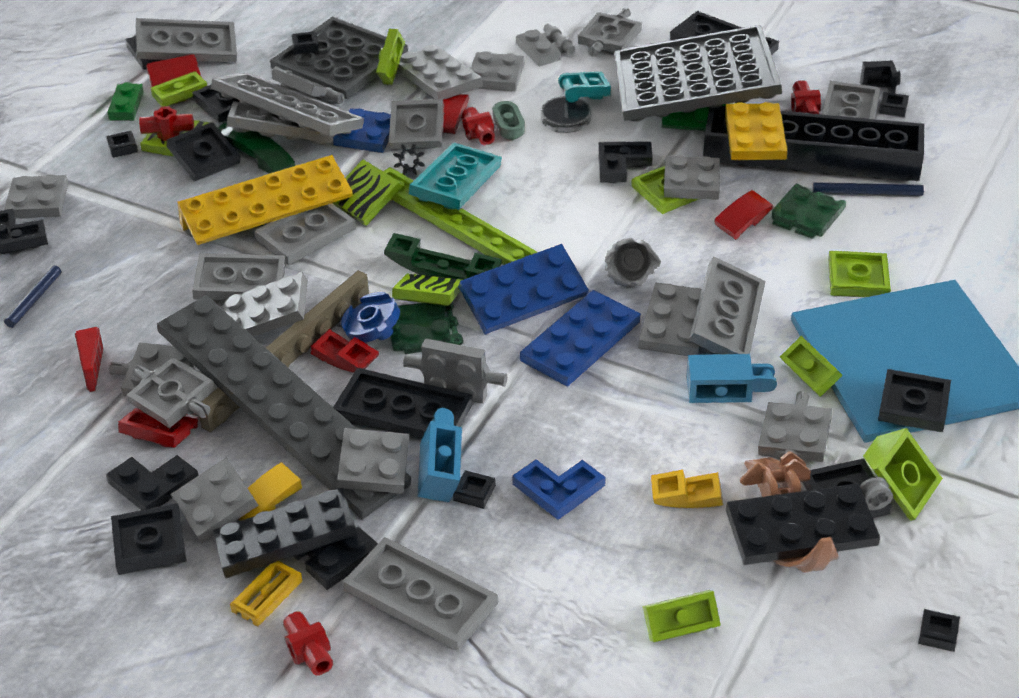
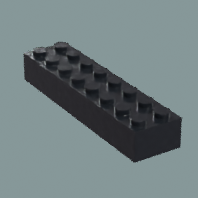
M726 106L709 108L704 136L703 157L720 158V163L760 166L769 169L781 168L794 171H813L822 174L834 173L847 176H866L876 179L888 178L901 181H920L924 159L925 124L781 111L787 146L786 160H731L725 115Z

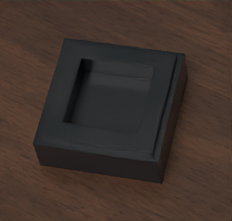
M316 31L291 34L295 55L319 52Z
M883 92L879 114L905 117L909 96Z
M132 131L106 136L112 158L138 152Z
M465 470L453 494V501L484 509L496 486L495 478Z
M924 609L918 644L955 652L960 616Z

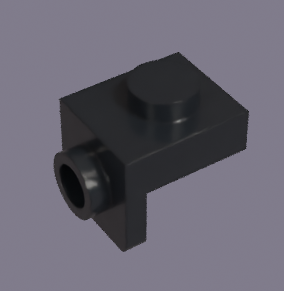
M893 60L866 61L862 63L860 85L887 87L889 93L896 92V86H899L901 82V74L899 70H896Z

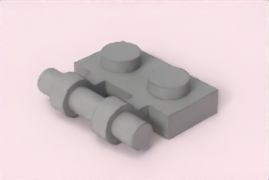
M549 23L543 27L544 33L535 29L516 35V44L539 67L561 60L562 53L566 52L571 55L575 52L572 41L567 36H563L557 26H552Z

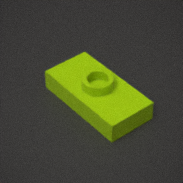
M389 28L384 47L379 52V64L376 73L385 85H393L405 45V40L398 29Z
M195 71L151 87L152 97L162 107H166L193 97L192 92L206 87L207 82Z
M802 336L780 356L782 361L820 397L843 376Z
M712 590L642 606L649 640L653 643L721 626L715 595Z

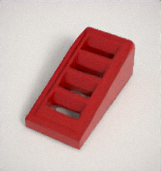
M92 327L78 330L75 333L85 383L89 392L96 391L104 349L99 328Z

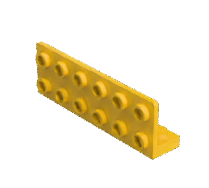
M329 155L178 201L179 221L183 231L189 229L196 244L200 245L353 196V191L333 155Z

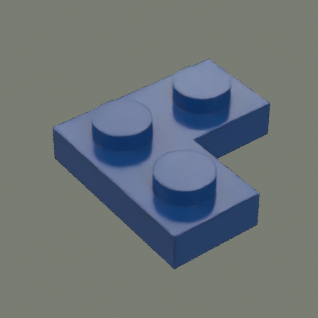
M535 459L512 475V484L557 520L602 489L606 481L604 475L584 460H581L558 476Z

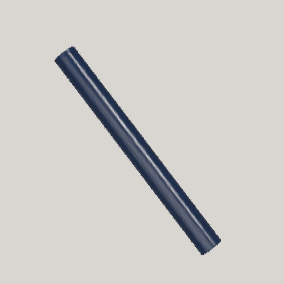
M813 182L812 193L923 196L924 185Z

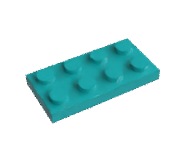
M453 142L410 184L409 195L418 197L422 201H432L444 205L448 209L460 210L500 168L502 157Z

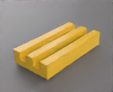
M280 561L269 564L230 603L231 612L236 615L241 613L243 619L247 621L252 619V623L259 627L303 581L302 573ZM280 571L281 573L274 579V581L272 583H269L270 580ZM261 591V594L249 606H247V604Z

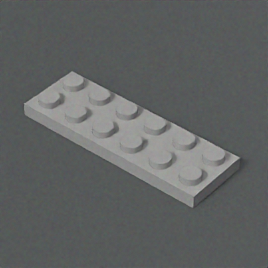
M250 73L212 79L211 89L221 92L223 97L236 98L243 105L256 106L263 113L276 114L283 121L296 122L300 128L316 130L323 137L332 138L335 137V134H349L353 130L363 128L364 118Z

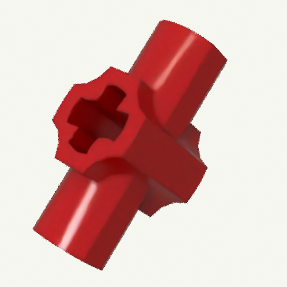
M805 80L795 82L792 86L793 93H791L792 112L819 114V111H821L820 91L810 90L809 84Z
M170 106L161 107L159 110L154 111L153 116L139 118L141 134L157 133L158 138L167 141V139L180 135L181 131L194 129L193 114L177 115V111Z
M475 107L466 108L462 113V123L466 138L468 140L477 138L482 145L493 143L495 140V130L491 114L489 112L479 113Z
M300 611L287 615L283 621V626L288 635L284 637L295 664L306 662L312 674L316 676L329 672L333 666V660L327 651L331 650V646L322 624L316 622L310 625L304 614Z

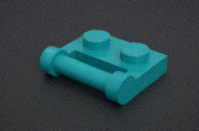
M603 72L562 73L558 77V83L565 90L564 95L569 102H576L580 97L601 100L604 96H611V85Z

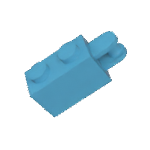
M750 354L688 355L686 378L689 403L752 402L753 392H770L777 387V381L774 377L775 369L771 364H752Z
M439 408L435 412L434 419L430 421L421 440L417 497L450 502L460 482L462 427L454 426V415L449 409Z

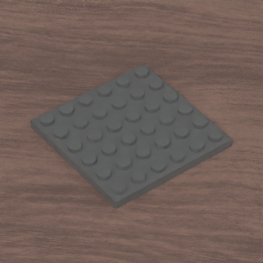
M762 25L614 50L624 121L637 122L645 117H666L674 112L682 111L689 113L697 108H718L727 103H746L750 99L756 98L771 99L776 95L782 94L781 81Z

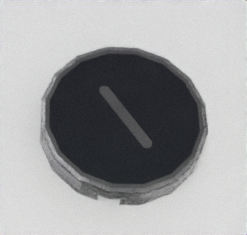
M565 96L555 97L542 105L540 111L541 121L544 126H551V130L555 132H577L582 129L583 125L586 124L588 126L590 124L592 109L586 101L580 98L576 102H569Z

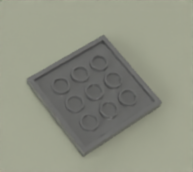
M331 17L313 30L314 32L316 31L319 52L295 55L293 45H291L270 60L271 69L277 66L283 70H289L294 75L304 77L325 87H330L344 94V98L348 99L378 77L376 70L379 64V52L384 47L386 36ZM407 44L404 45L402 54L408 52Z

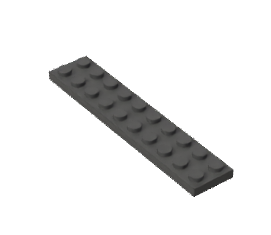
M207 295L157 323L158 332L205 376L212 379L219 389L329 490L338 489L337 477L344 428L357 429ZM406 472L404 490L411 485L412 478ZM342 488L349 508L362 520L399 494Z

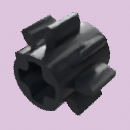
M402 144L401 148L403 151L400 154L393 153L396 158H399V162L394 165V168L402 166L404 168L403 175H406L408 171H412L416 176V168L418 166L425 167V164L420 162L419 159L425 153L419 152L417 154L415 152L416 144H413L411 149H406ZM406 153H409L411 156L416 155L417 159L413 161L414 166L410 167L408 164H402Z

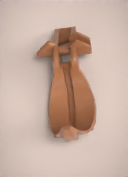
M789 451L780 457V461L772 457L744 461L748 471L740 478V483L745 486L757 484L762 497L800 492V482L809 481L811 471L806 467L805 461ZM828 537L820 539L810 553L804 557L776 560L774 562L784 567H796L805 573L824 570L829 562L838 560L839 557L832 538Z

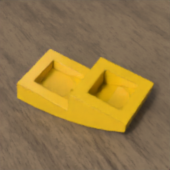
M280 462L248 487L258 506L238 520L241 521L253 517L260 512L276 509L275 505L302 489L301 479Z
M683 469L651 475L653 502L656 505L675 508H706L723 505L718 472L685 478Z

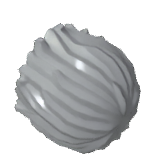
M626 238L617 241L616 244L612 245V249L607 251L605 270L608 271L607 276L611 277L616 285H625L626 287L641 286L650 274L655 273L654 269L660 266L661 260L644 240Z

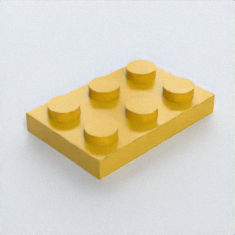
M738 102L726 104L725 115L731 160H786L787 146L779 103L746 104Z

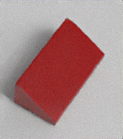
M194 54L148 63L146 65L152 87L195 71L201 76Z

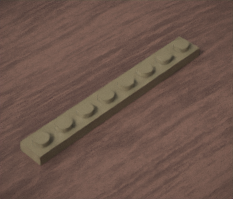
M359 270L356 271L306 313L303 320L294 323L266 348L289 367L300 355L307 352L323 334L337 325L351 305L355 309L361 304L359 299L369 294L367 274ZM217 388L202 401V403L210 407V413L205 418L199 416L201 428L211 433L240 407L221 389Z

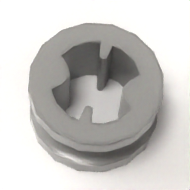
M870 478L860 485L869 510L882 509L893 499V494L884 478Z

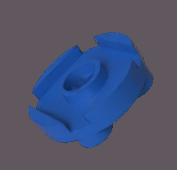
M374 292L360 298L361 304L355 309L351 305L343 314L341 326L350 341L356 337L367 343L376 339L386 340L392 335V327L399 318L400 308L388 293Z

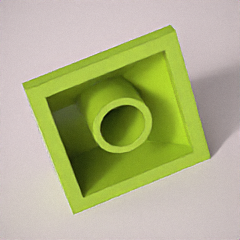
M907 428L877 436L863 455L876 475L886 480L894 500L910 521L917 518L943 479Z

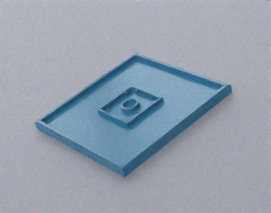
M955 279L792 312L791 321L799 335L809 342L843 375L831 388L864 443L874 441L877 436L907 428L910 433L926 430L878 421L887 369L951 380L945 425L1019 409V366Z

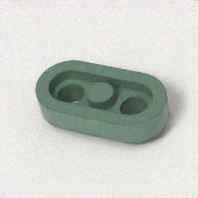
M501 101L494 104L492 107L493 120L500 135L509 140L521 137L525 133V121L518 106L510 101Z

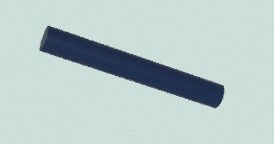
M53 265L4 319L6 326L13 328L60 276L62 270L58 266Z

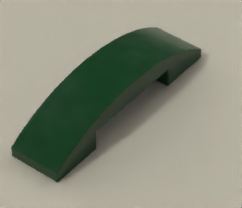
M227 122L217 127L233 147L257 159L259 169L270 174L295 166L293 158L270 137L260 135L258 131L252 130L237 132L233 130V127H227Z
M393 233L384 250V255L395 263L416 274L464 280L502 265V259L475 253L472 260L423 249L420 248L421 239Z

